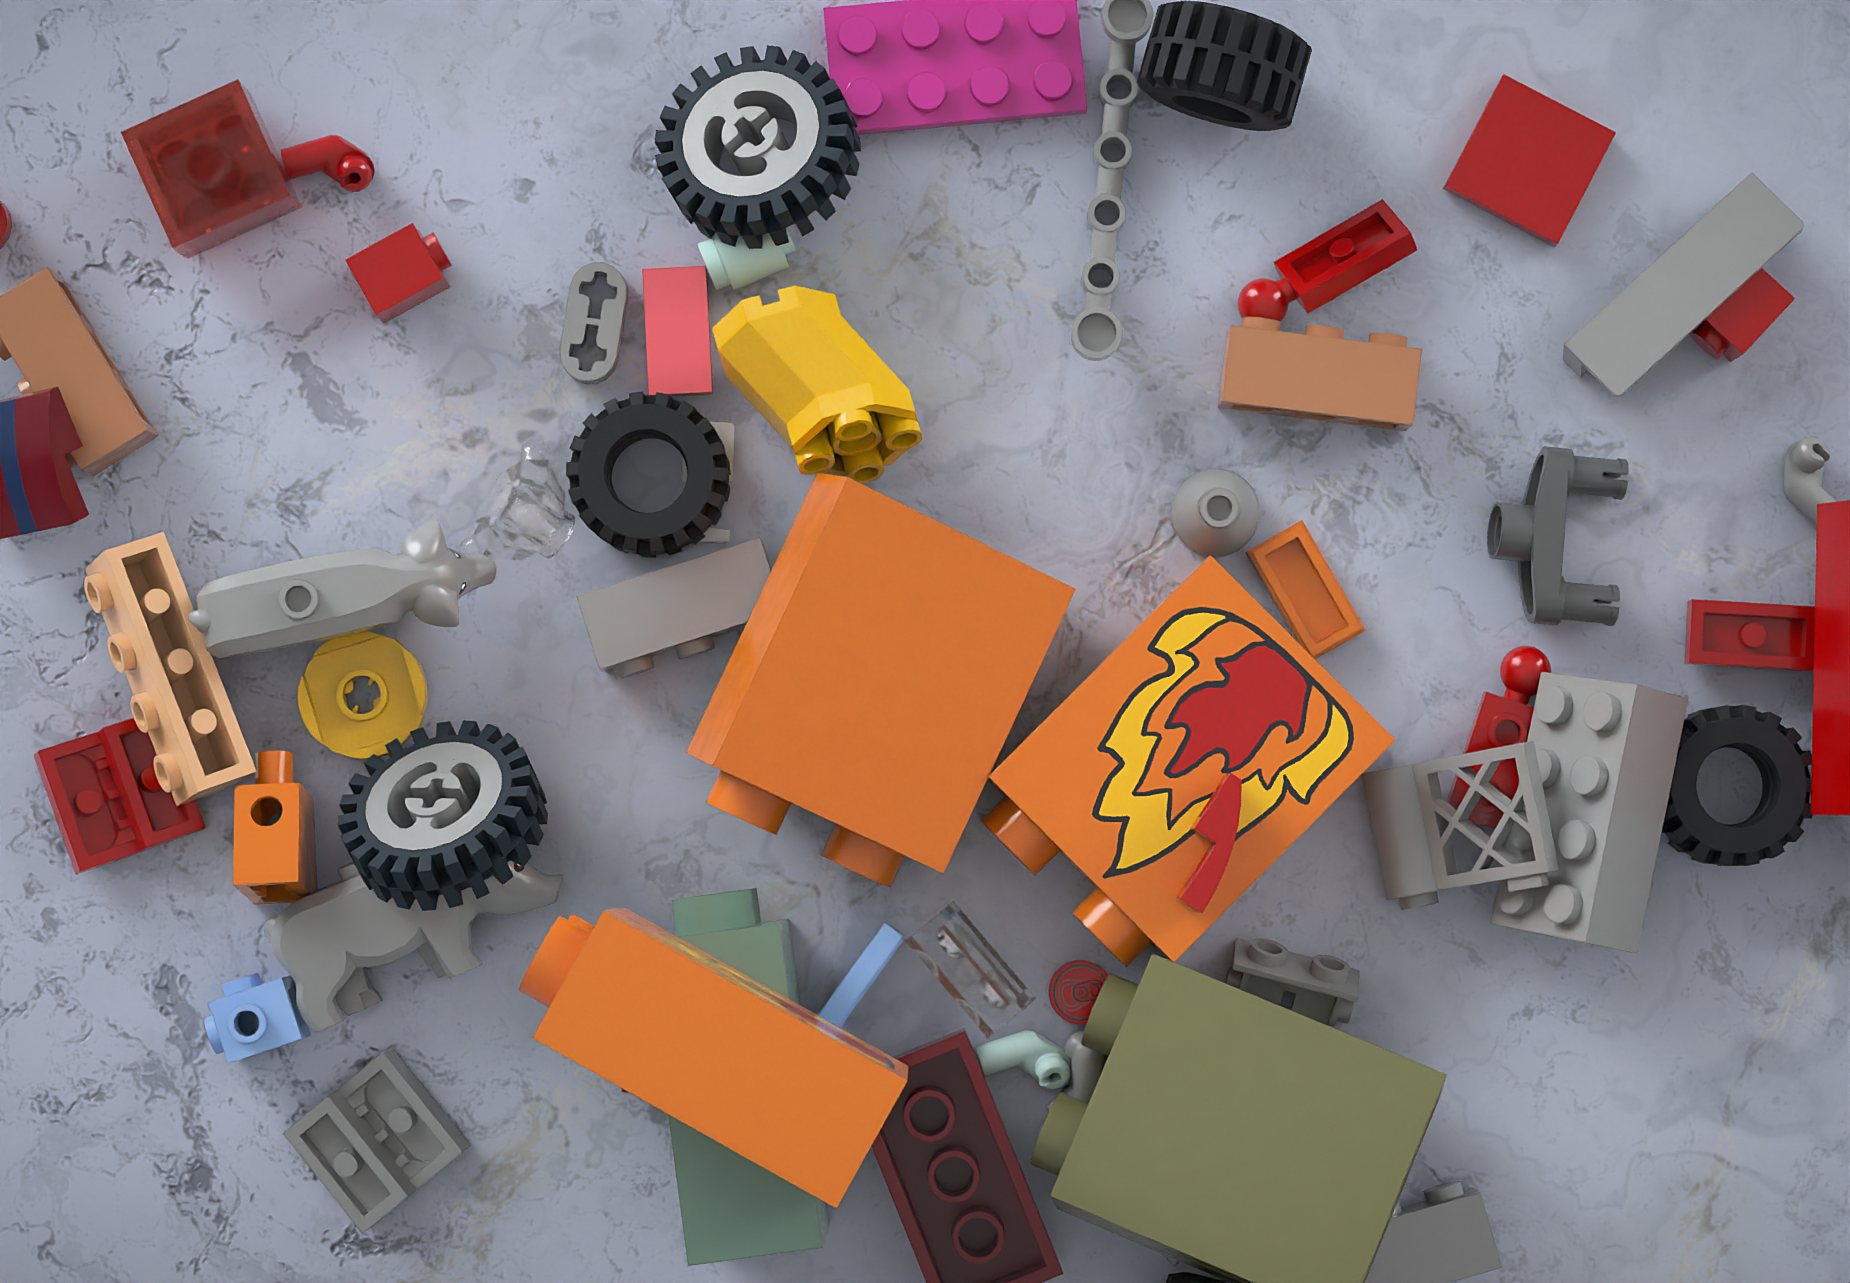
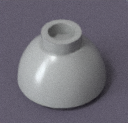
M1206 469L1191 475L1180 485L1173 498L1171 518L1176 534L1188 548L1204 556L1222 557L1239 551L1252 539L1258 527L1260 507L1253 488L1244 478L1229 470Z

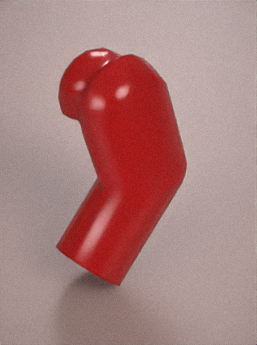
M328 135L281 149L283 164L290 180L322 171L338 182L346 191L360 192L367 188L375 173L374 164L368 154L338 135Z

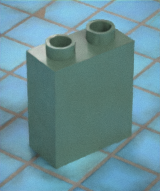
M757 888L672 900L676 934L673 935L801 1006L790 920L761 922ZM668 1114L688 1266L823 1248L830 1224L826 1202Z

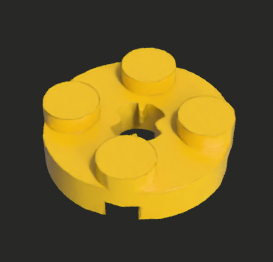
M363 631L330 639L322 644L314 653L313 659L308 663L305 674L301 676L297 697L302 720L314 738L333 752L356 759H369L373 754L377 757L388 755L389 753L385 745L396 738L403 747L412 737L410 732L423 726L429 693L425 673L415 655L395 639L370 631ZM359 677H370L368 685L372 686L376 682L381 693V697L373 700L374 709L365 714H359L360 705H356L351 709L346 699L347 694L355 691L354 680Z

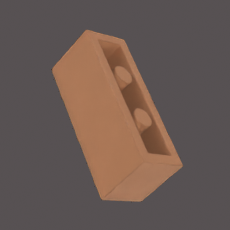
M46 267L0 296V357L4 361L12 357L25 377L17 382L22 395L59 387L82 443V447L65 455L70 468L78 465L82 471L95 476L159 436L61 275Z
M1259 317L1243 318L1242 326L1231 325L1228 329L1217 408L1407 431L1413 425L1422 349L1406 347L1407 337L1389 333H1370L1368 342L1343 339V329L1324 325H1307L1305 334L1280 331V321Z

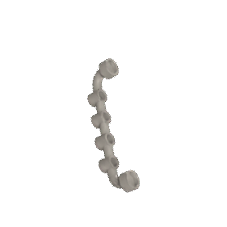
M1106 0L1101 14L1102 28L1111 39L1108 72L1103 76L1099 88V100L1104 106L1102 135L1097 139L1093 150V162L1098 169L1096 197L1090 203L1087 212V224L1092 231L1090 259L1084 266L1081 275V287L1086 294L1085 310L1077 315L1070 332V339L1074 350L1081 357L1090 361H1101L1111 357L1119 348L1123 336L1121 322L1110 311L1111 295L1116 291L1120 280V271L1115 263L1117 233L1123 227L1126 218V208L1121 200L1123 171L1127 168L1132 155V145L1127 137L1129 109L1134 104L1138 92L1137 79L1133 75L1136 42L1142 40L1151 28L1153 8L1149 0ZM1113 82H1122L1128 86L1130 94L1121 100L1114 99L1108 94L1107 86ZM1107 144H1116L1123 150L1124 157L1118 162H1108L1102 157L1100 150ZM1109 206L1117 212L1118 220L1112 225H1103L1096 220L1094 212L1099 207ZM1094 269H1105L1110 273L1112 283L1105 288H1096L1089 281V273Z

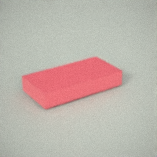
M706 266L642 269L649 396H656V392L669 394L671 397L713 394Z

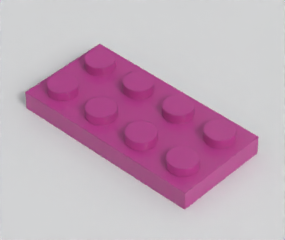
M902 0L823 8L830 79L834 78L858 126L855 128L858 135L1087 113L1077 0Z

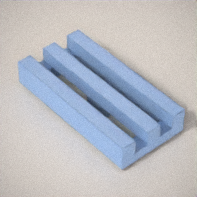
M885 922L818 1013V1016L841 1027L904 941L902 938L903 934Z

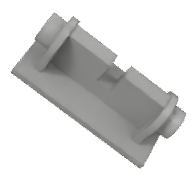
M1239 938L1235 940L1233 967H1229L1225 980L1226 984L1279 1006L1284 991L1295 993L1291 1011L1332 1027L1335 1026L1336 1021L1349 1023L1354 1002H1358L1359 970L1350 968L1346 962L1333 956L1317 955L1311 958L1288 952L1283 945L1269 939L1258 938L1251 942Z

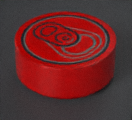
M1075 960L1062 965L1054 973L1049 984V1000L1054 1011L1069 1023L1077 1025L1087 1024L1099 992L1108 977L1107 973L1095 963L1086 960Z

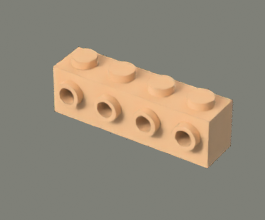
M164 532L103 551L85 568L87 573L84 579L85 592L93 610L96 613L102 612L111 635L107 639L110 658L118 672H125L134 694L130 700L134 720L143 733L148 732L157 754L154 757L153 763L159 784L165 792L172 793L177 806L237 785L255 773L256 768L213 657L206 650L203 634L189 620V614L194 609Z

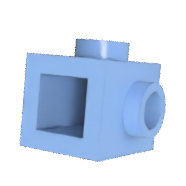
M259 973L242 977L221 985L225 997L208 1002L212 1016L204 1019L206 1032L216 1054L224 1052L228 1064L311 1036L309 1027L297 1007L296 988L291 976L282 977L264 984L261 982Z

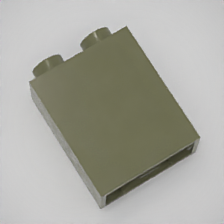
M1153 953L1139 984L1110 973L1092 1008L1081 1041L1082 1046L1108 1056L1089 1104L1060 1092L1045 1119L1031 1157V1165L1058 1176L1050 1194V1198L1056 1208L1230 1283H1365L1442 1094L1447 1075Z

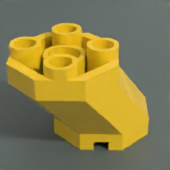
M794 285L777 290L780 301L762 306L760 295L741 300L712 328L726 377L794 450L801 474L816 475L817 473L844 476L865 484L880 478L885 471L884 466L891 465L908 449L921 442L922 434L909 389L841 316L835 294Z

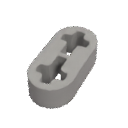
M593 262L581 267L574 274L569 287L559 348L560 361L565 371L575 381L583 384H598L607 380L615 371L619 361L629 299L628 286L622 274L614 266L604 262ZM597 276H605L609 288L617 291L615 299H604L600 319L590 318L592 301L588 296L582 294L583 287L594 286ZM589 328L598 329L596 344L600 351L607 354L604 362H594L591 371H582V364L579 359L572 357V351L574 348H584Z

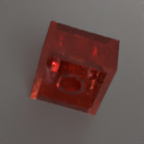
M239 79L121 131L172 248L186 259L302 208L252 94Z

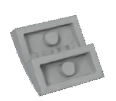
M392 1046L380 1053L339 1089L328 1095L283 1133L362 1234L471 1146Z

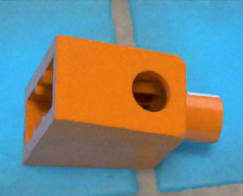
M280 750L255 753V784L239 785L235 787L233 885L254 905L293 903L299 898L318 890L313 797L301 783L293 782L292 752ZM282 813V816L275 824L268 826L273 816Z

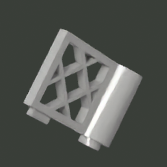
M1534 741L1361 774L1386 900L1399 898L1401 910L1439 903L1438 890L1507 879L1509 892L1549 885L1547 872L1559 870ZM1515 758L1520 786L1511 800L1490 784L1489 781L1501 760ZM1483 764L1478 773L1469 767ZM1451 770L1470 785L1457 810L1443 800L1437 772ZM1481 795L1504 812L1491 837L1468 820ZM1515 822L1531 835L1535 860L1521 862L1502 847ZM1460 832L1483 849L1473 869L1463 873H1457L1452 848ZM1494 859L1503 865L1489 868Z

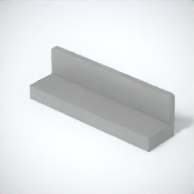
M1751 172L1564 343L1563 361L1580 378L1589 371L1614 397L1623 396L1800 234L1804 227L1803 221Z

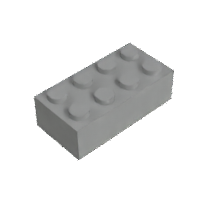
M1541 672L1527 742L1534 741L1559 870L1547 872L1549 885L1509 892L1507 879L1499 880L1490 924L1638 953L1688 698L1638 684ZM1515 822L1508 834L1505 849L1521 862L1535 860L1531 835Z

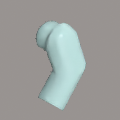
M1024 1030L976 1046L985 1076L1017 1066L1037 1079L1040 1086L1045 1089L1054 1090L1063 1087L1071 1075L1070 1058L1067 1057L1065 1050L1034 1030Z

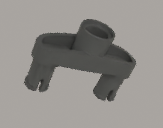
M1544 446L1533 464L1523 504L1502 502L1494 504L1487 531L1488 554L1492 559L1518 561L1521 600L1525 616L1530 623L1557 626L1561 620L1602 623L1607 626L1615 625L1618 619L1619 607L1595 605L1594 602L1610 604L1612 601H1620L1618 586L1565 582L1562 576L1567 497L1570 493L1613 497V499L1622 500L1627 491L1628 480L1604 477L1619 478L1621 475H1628L1629 467L1626 459L1618 458L1615 460L1574 456L1572 449Z

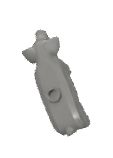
M432 519L405 537L401 544V553L392 554L381 548L357 549L298 559L212 580L205 584L197 594L198 610H194L189 614V620L203 634L206 650L219 659L291 648L367 631L400 622L408 611H413L419 620L433 626L457 627L459 625L458 599L479 587L491 584L495 579L496 564L489 554H468L447 547L438 520Z
M509 861L507 863L514 877L503 885L493 875L484 880L490 891L489 894L477 899L470 887L461 891L463 905L449 908L444 896L439 895L436 910L422 911L417 899H415L410 910L397 907L393 897L387 903L379 899L374 889H368L356 866L351 862L337 869L341 877L340 881L315 890L313 893L299 898L290 904L277 917H273L265 923L264 933L271 944L274 956L296 983V1002L301 1016L311 1029L319 1032L343 1022L346 1018L342 1011L347 1016H350L383 1001L370 983L367 967L386 965L410 954L415 949H417L426 965H430L438 978L446 975L448 978H452L481 966L482 963L472 947L471 922L475 917L483 912L512 915L554 904L561 889L563 874L548 875L538 871L528 862L523 867Z

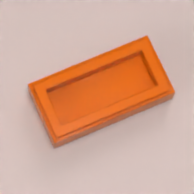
M1303 520L1246 552L1247 557L1293 637L1314 659L1366 631Z

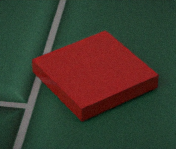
M1503 74L1443 189L1555 247L1565 232L1616 132Z

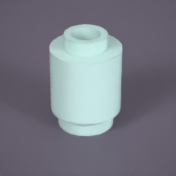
M786 227L785 229L789 243L776 246L769 233L763 234L762 249H749L742 236L738 237L735 247L724 244L719 239L717 233L714 234L712 239L698 243V248L716 291L730 285L733 290H737L790 268L785 256L795 252L796 248L788 228Z

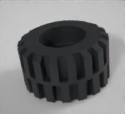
M1170 2L1158 6L1136 83L1146 94L1162 105L1201 120L1252 131L1284 129L1292 123L1312 48L1305 40L1287 27L1250 12L1207 2Z
M642 391L629 393L628 399L619 402L614 398L604 403L605 409L596 416L591 413L582 423L585 428L579 437L574 436L570 445V449L573 451L571 462H566V476L570 481L568 492L572 504L576 506L580 514L579 517L600 539L627 554L630 552L639 554L641 557L656 558L657 554L668 553L670 556L683 552L682 548L692 542L696 545L706 537L704 533L712 524L716 526L722 516L721 509L724 502H728L731 489L729 486V475H731L730 462L715 428L694 406L684 400L679 402L669 394L656 392V396H648ZM656 438L672 444L683 456L687 468L686 485L677 500L668 507L651 513L635 511L622 503L616 495L612 484L613 467L619 455L628 446L643 439Z
M1724 705L1688 714L1683 723L1662 833H1665L1670 839L1667 844L1677 852H1685L1691 856L1692 860L1703 864L1749 866L1760 864V860L1777 857L1785 852L1783 846L1788 842H1796L1804 833L1800 825L1804 819H1812L1813 816L1811 815V804L1809 803L1812 791V778H1810L1808 765H1812V754L1810 750L1802 751L1797 743L1802 737L1794 727L1785 728L1780 724L1781 717L1772 712H1759L1756 710L1757 707L1748 705ZM1721 748H1736L1746 753L1755 762L1762 778V796L1758 807L1748 819L1737 824H1723L1714 820L1702 807L1697 794L1696 782L1702 763L1713 751Z

